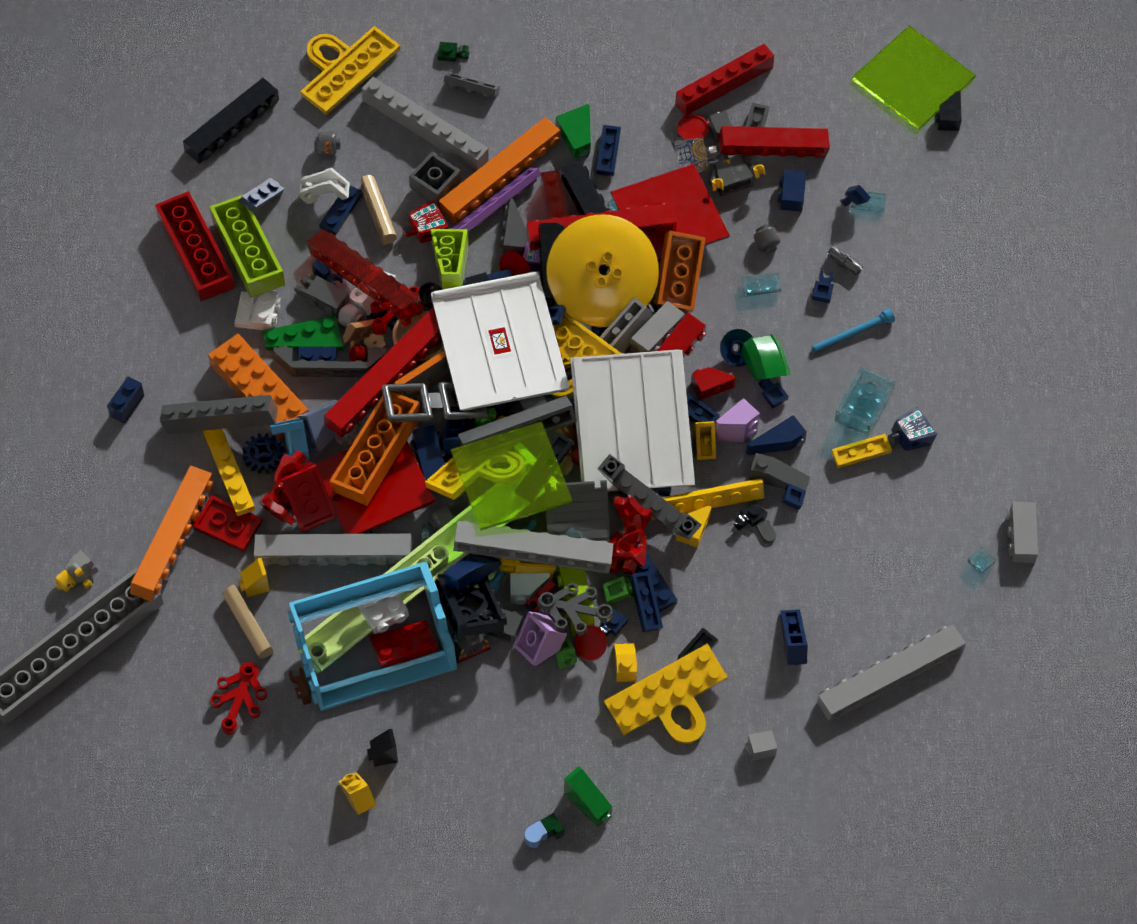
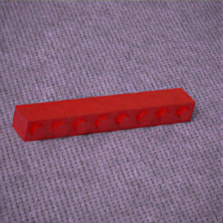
M662 203L655 206H642L632 209L624 208L617 211L608 210L602 213H587L586 215L579 216L570 215L564 218H550L549 220H533L527 222L526 234L529 249L534 251L539 250L538 225L540 223L557 222L566 229L575 221L588 216L612 215L631 222L647 236L663 234L668 231L676 232L677 219L673 203Z

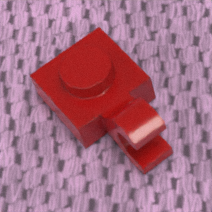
M549 580L534 597L528 599L525 606L528 607L530 604H535L536 608L533 612L538 613L539 597L545 592L555 594V584Z

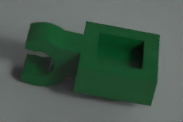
M440 42L437 55L438 60L456 62V57L469 59V46L461 45L458 47V43Z

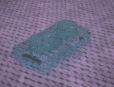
M778 272L744 276L741 279L744 296L781 292L782 289Z

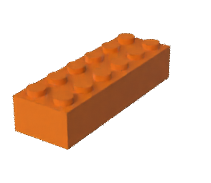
M236 334L208 354L210 366L239 398L271 395L278 407L276 423L297 419L299 415L308 412L305 405L239 334ZM284 432L273 434L277 440L282 441L285 438Z
M390 392L394 414L423 413L418 401L395 392ZM382 395L330 480L334 493L368 506L419 421L389 422Z

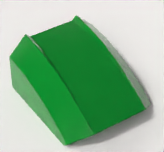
M773 334L757 338L751 337L743 344L741 356L755 380L791 375L782 346L778 338Z

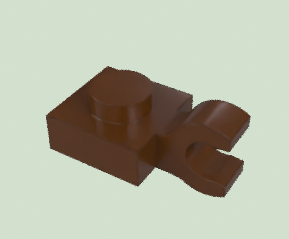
M299 668L300 675L297 677L292 675V671H289V679L298 685L295 688L297 698L302 699L303 705L311 703L303 669Z

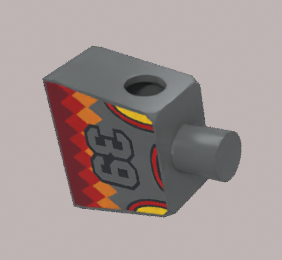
M455 633L452 635L457 664L491 650L485 634L466 636L463 640H457Z

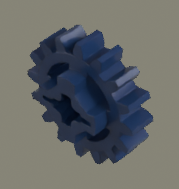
M258 433V438L251 436V442L246 441V447L242 448L243 461H245L246 466H250L251 471L258 469L259 474H261L262 470L269 473L270 468L275 471V465L280 464L284 455V447L281 446V441H276L274 435L269 438L268 433L264 437L260 433Z

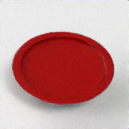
M690 114L679 120L677 131L685 140L696 141L704 139L708 135L709 124L702 116Z
M507 252L501 256L499 261L501 271L510 269L512 276L529 273L528 262L522 255L516 252Z
M587 625V632L584 635L576 634L574 647L582 659L594 661L599 659L606 651L607 638L599 627Z

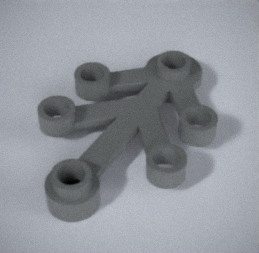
M575 583L568 584L566 588L555 594L545 592L538 599L539 608L542 611L550 612L555 620L557 630L565 631L568 628L567 620L562 618L557 610L562 609L565 610L575 626V632L578 635H584L587 632V626L580 620L577 613L596 616L600 621L608 622L613 617L612 607L608 604H602L598 608L580 605V603L586 600H595L598 594L594 587H589L585 592L576 596L579 591ZM571 588H575V589H576V590L573 591V592H570V591H569V589H571ZM590 592H594V593H595V594L592 595V596L588 595V593H590ZM568 595L574 597L567 602L560 601ZM604 613L609 614L608 616H602ZM561 622L565 623L564 626H559L558 624ZM582 626L584 629L578 630V627Z

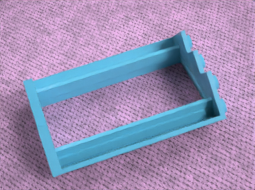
M427 562L289 603L290 611L287 612L290 623H294L292 628L295 638H297L295 639L297 648L302 650L300 655L303 665H305L303 669L306 678L310 677L308 683L311 692H313L311 693L314 705L318 704L320 711L457 669L454 644L448 632L446 617L439 600L438 589ZM424 586L442 650L319 687L301 623Z

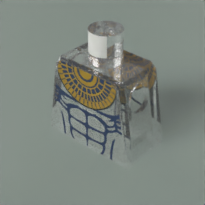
M702 138L674 141L679 168L694 164L698 173L710 168L708 158L718 156L717 147L711 146L706 148Z

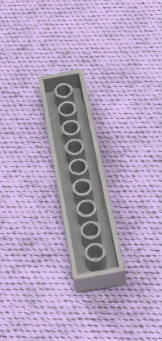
M137 568L0 672V719L6 726L163 605L161 593L155 595L152 602L130 594L131 582L138 570Z

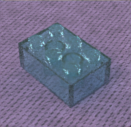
M860 367L836 410L835 422L869 437L893 394L895 382L864 367Z

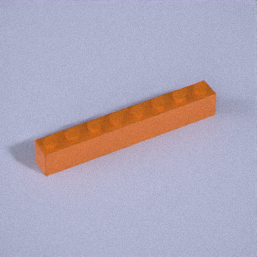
M544 117L439 200V211L453 224L464 219L467 213L477 209L480 203L485 199H489L496 190L503 188L510 179L517 177L525 167L531 166L534 160L542 157L552 146H556L560 141V129Z
M190 465L131 582L130 594L151 602L155 595L160 594L162 589L161 583L163 580H167L170 572L169 567L175 564L177 559L176 553L178 550H182L185 542L184 537L185 535L188 536L191 531L192 525L190 524L192 521H196L199 514L198 508L199 506L203 507L206 500L205 494L206 492L210 493L212 489V473Z

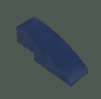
M475 555L468 557L444 571L445 583L460 592L468 584L477 585L502 565V562L492 556Z

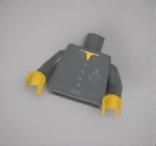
M719 153L717 155L718 162L715 163L714 169L710 174L709 184L713 187V191L718 189L722 197L752 187L754 176L759 178V174L765 175L766 173L763 165L753 166L737 155L729 158L728 155Z

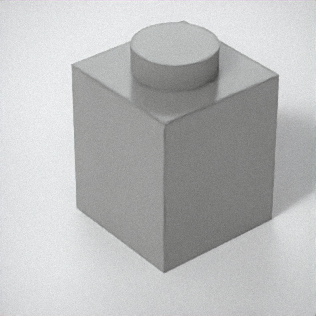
M772 730L748 736L745 748L747 754H751L752 761L776 756L777 746Z

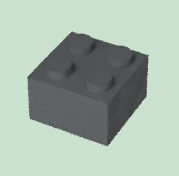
M433 152L409 175L410 188L427 200H434L438 207L439 200L461 183V170Z

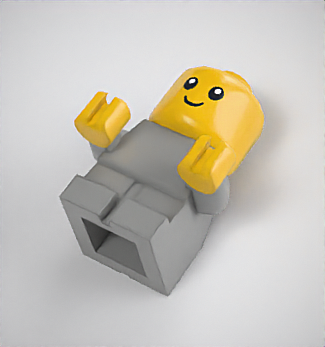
M80 550L70 559L65 567L66 570H63L55 577V582L57 583L55 586L59 591L68 592L77 583L82 582L84 587L88 589L93 585L88 577L91 574L95 575L98 569Z

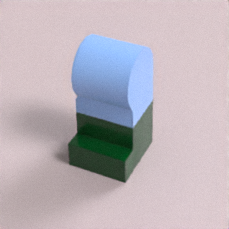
M552 813L526 829L525 843L530 848H537L541 845L542 841L553 835L556 839L563 837L564 828L555 814Z

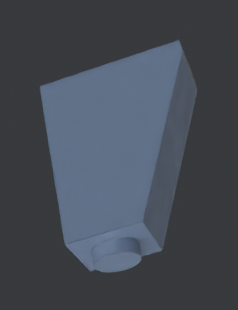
M339 400L332 401L298 416L304 423L309 452L322 451L336 435V433L324 425V415Z

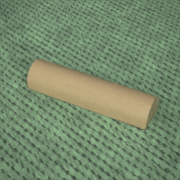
M372 175L362 176L360 188L363 191V196L381 243L383 245L393 243L397 239V235L376 180Z
M233 584L226 588L222 595L258 657L264 659L274 654L273 649L236 586Z

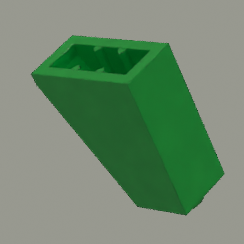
M589 104L556 116L555 126L560 129V135L573 158L585 157L589 154L591 150Z
M580 766L564 778V794L597 827L601 823L605 824L612 817V805Z

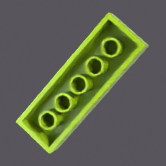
M241 195L209 207L212 222L250 298L285 286L283 270L254 213L239 202L243 196Z

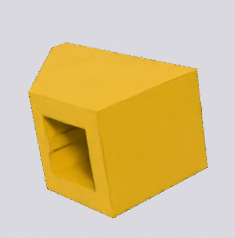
M357 772L347 774L342 780L338 781L352 808L358 815L377 806L369 786Z

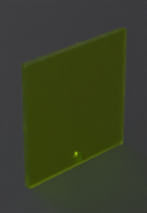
M909 25L852 76V80L919 130L935 115V112H938L940 104L956 91L964 89L976 75Z
M542 421L451 449L480 531L572 502Z

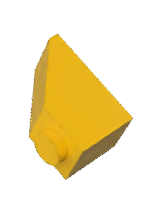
M706 506L688 513L702 525L690 540L678 534L676 535V540L698 548L710 519L712 507Z
M258 558L240 572L241 580L238 581L241 592L245 591L247 598L269 592L262 558Z
M634 643L614 644L616 681H636L637 661Z

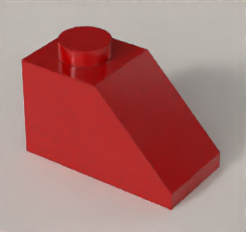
M707 367L697 369L692 373L691 384L701 401L734 388L736 378L732 374Z

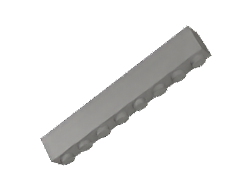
M372 77L363 86L362 100L473 170L477 171L489 160L488 147L376 78Z
M457 521L453 551L609 573L613 543L592 541L587 538H572L567 535H551L547 532L537 533L527 529L516 530L506 526L496 527L490 524Z
M411 534L255 535L254 559L262 558L264 566H269L270 564H279L281 566H288L289 564H299L301 566L309 564L321 566L328 564L342 566L347 564H397L412 552Z
M954 625L944 626L936 634L923 637L919 643L915 645L909 644L902 652L898 654L896 652L892 653L883 662L877 661L869 669L856 672L852 678L839 681L835 687L822 690L819 693L817 704L828 721L831 722L963 652L966 642Z

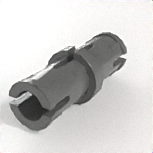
M834 245L828 250L827 255L837 261L839 266L845 267L855 276L860 274L863 266L854 261L851 255L845 254Z

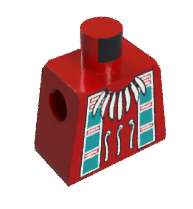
M434 200L409 214L410 225L402 227L406 238L416 235L420 243L432 241L431 229H448V225Z

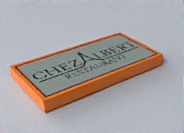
M445 350L397 380L395 384L424 383L426 387H429L450 373ZM405 391L395 393L403 395L408 398H412L420 391Z

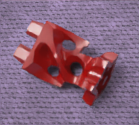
M299 450L291 457L287 454L282 456L274 476L275 484L273 488L259 501V504L282 523L285 522L289 525H292L295 519L286 510L285 505L288 499L280 479L314 465L312 462L307 461L302 467L307 457Z
M628 495L627 498L615 497L613 504L618 510V516L624 522L623 533L615 531L610 543H613V552L609 572L617 574L620 566H623L622 570L624 573L634 574L636 567H644L647 540L646 535L643 533L652 511L651 509L643 508L632 495Z

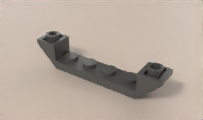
M281 346L279 348L274 347L273 350L275 361L293 377L362 378L387 353V349L380 347L368 349V362L361 360L354 362H345L343 360L294 361L293 348Z
M611 454L598 467L601 474L615 488L627 497L632 495L643 508L651 509V515L675 534L690 540L702 524L688 513H685V515L625 470V465Z

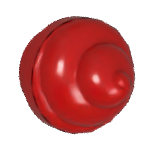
M362 345L352 346L349 351V358L353 362L356 360L365 361L368 358V352Z

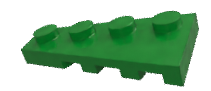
M336 315L262 331L266 350H274V347L286 346L288 348L336 347L337 351H344Z

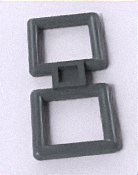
M453 382L439 383L437 385L439 393H428L424 383L388 384L381 387L389 422L430 421L433 419L432 413L443 412L446 420L482 419L489 417L488 407H482L480 411L451 412L446 390H455ZM420 391L424 413L394 414L390 392Z

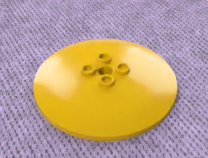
M592 215L575 221L561 232L550 249L546 272L550 292L556 303L565 307L566 314L576 321L589 326L609 327L634 297L645 306L649 304L657 287L659 267L651 242L637 226L617 216ZM601 265H606L609 268L607 275L600 274L599 267Z

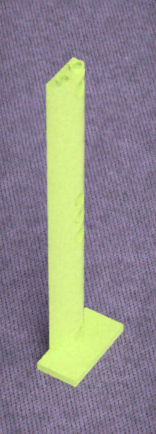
M519 443L514 447L515 454L523 458L526 472L521 479L507 485H495L384 574L427 562L435 582L438 574H444L445 570L470 554L453 551L457 521H470L475 524H490L491 526L503 527L532 505L515 495V491L537 460ZM551 476L546 484H551V491L557 490L556 484L559 483ZM544 487L538 494V496L535 498L533 503L545 494ZM438 555H444V556H445V557L442 558V559H436V557H437ZM423 586L400 593L399 596L406 605L425 589ZM358 607L332 614L305 636L316 674L324 671L373 632ZM318 651L323 652L320 656H314Z

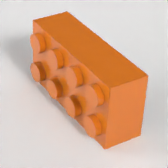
M674 231L665 233L654 305L661 308L668 301L682 312L691 313L694 311L705 237Z

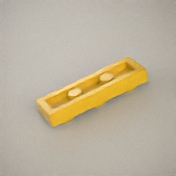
M886 434L831 450L838 469L892 452Z

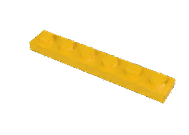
M223 429L202 431L236 515L240 516L254 511V503Z
M760 478L662 498L685 514L706 506L716 508L763 499L764 486Z

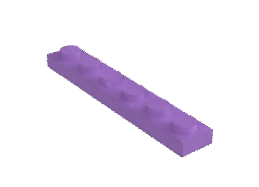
M529 167L451 229H467L469 234L470 230L480 226L485 218L494 215L499 207L508 204L510 198L521 194L527 185L535 183L537 178L542 175L538 168Z

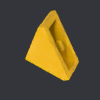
M715 422L695 423L694 441L697 460L716 459Z

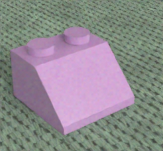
M743 398L716 421L715 441L743 443L748 438L752 439L757 434L759 412Z
M528 612L513 646L531 664L537 666L560 650L567 633L557 630L555 622L548 615Z

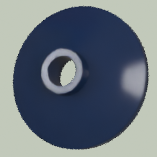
M743 329L728 331L720 343L722 358L732 366L746 365L741 356L743 344L751 337L753 338V336ZM734 344L738 345L736 351L733 349Z

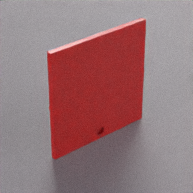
M694 164L611 191V196L618 210L673 203L677 219L676 232L705 237L704 246L730 237ZM665 233L647 235L655 250L658 262L661 261Z
M406 441L368 506L334 493L330 484L332 476L349 449L315 463L318 466L331 503L345 534H363L366 531H371L384 524L393 522L402 516L435 502L431 490L426 488V480L408 441Z

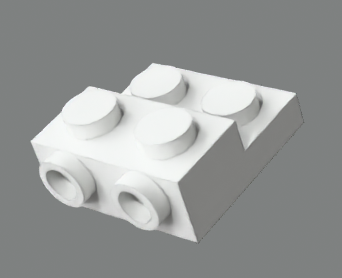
M241 291L234 323L235 327L255 330L272 329L273 325L277 324L278 314H276V310L280 309L281 298H278V292L269 291L250 298L248 292Z
M399 594L357 606L374 634L385 632L389 626L401 623L409 616L408 609Z

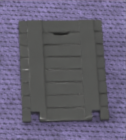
M607 480L600 481L601 487H595L594 481L556 484L557 490L551 491V484L544 485L547 533L610 543Z

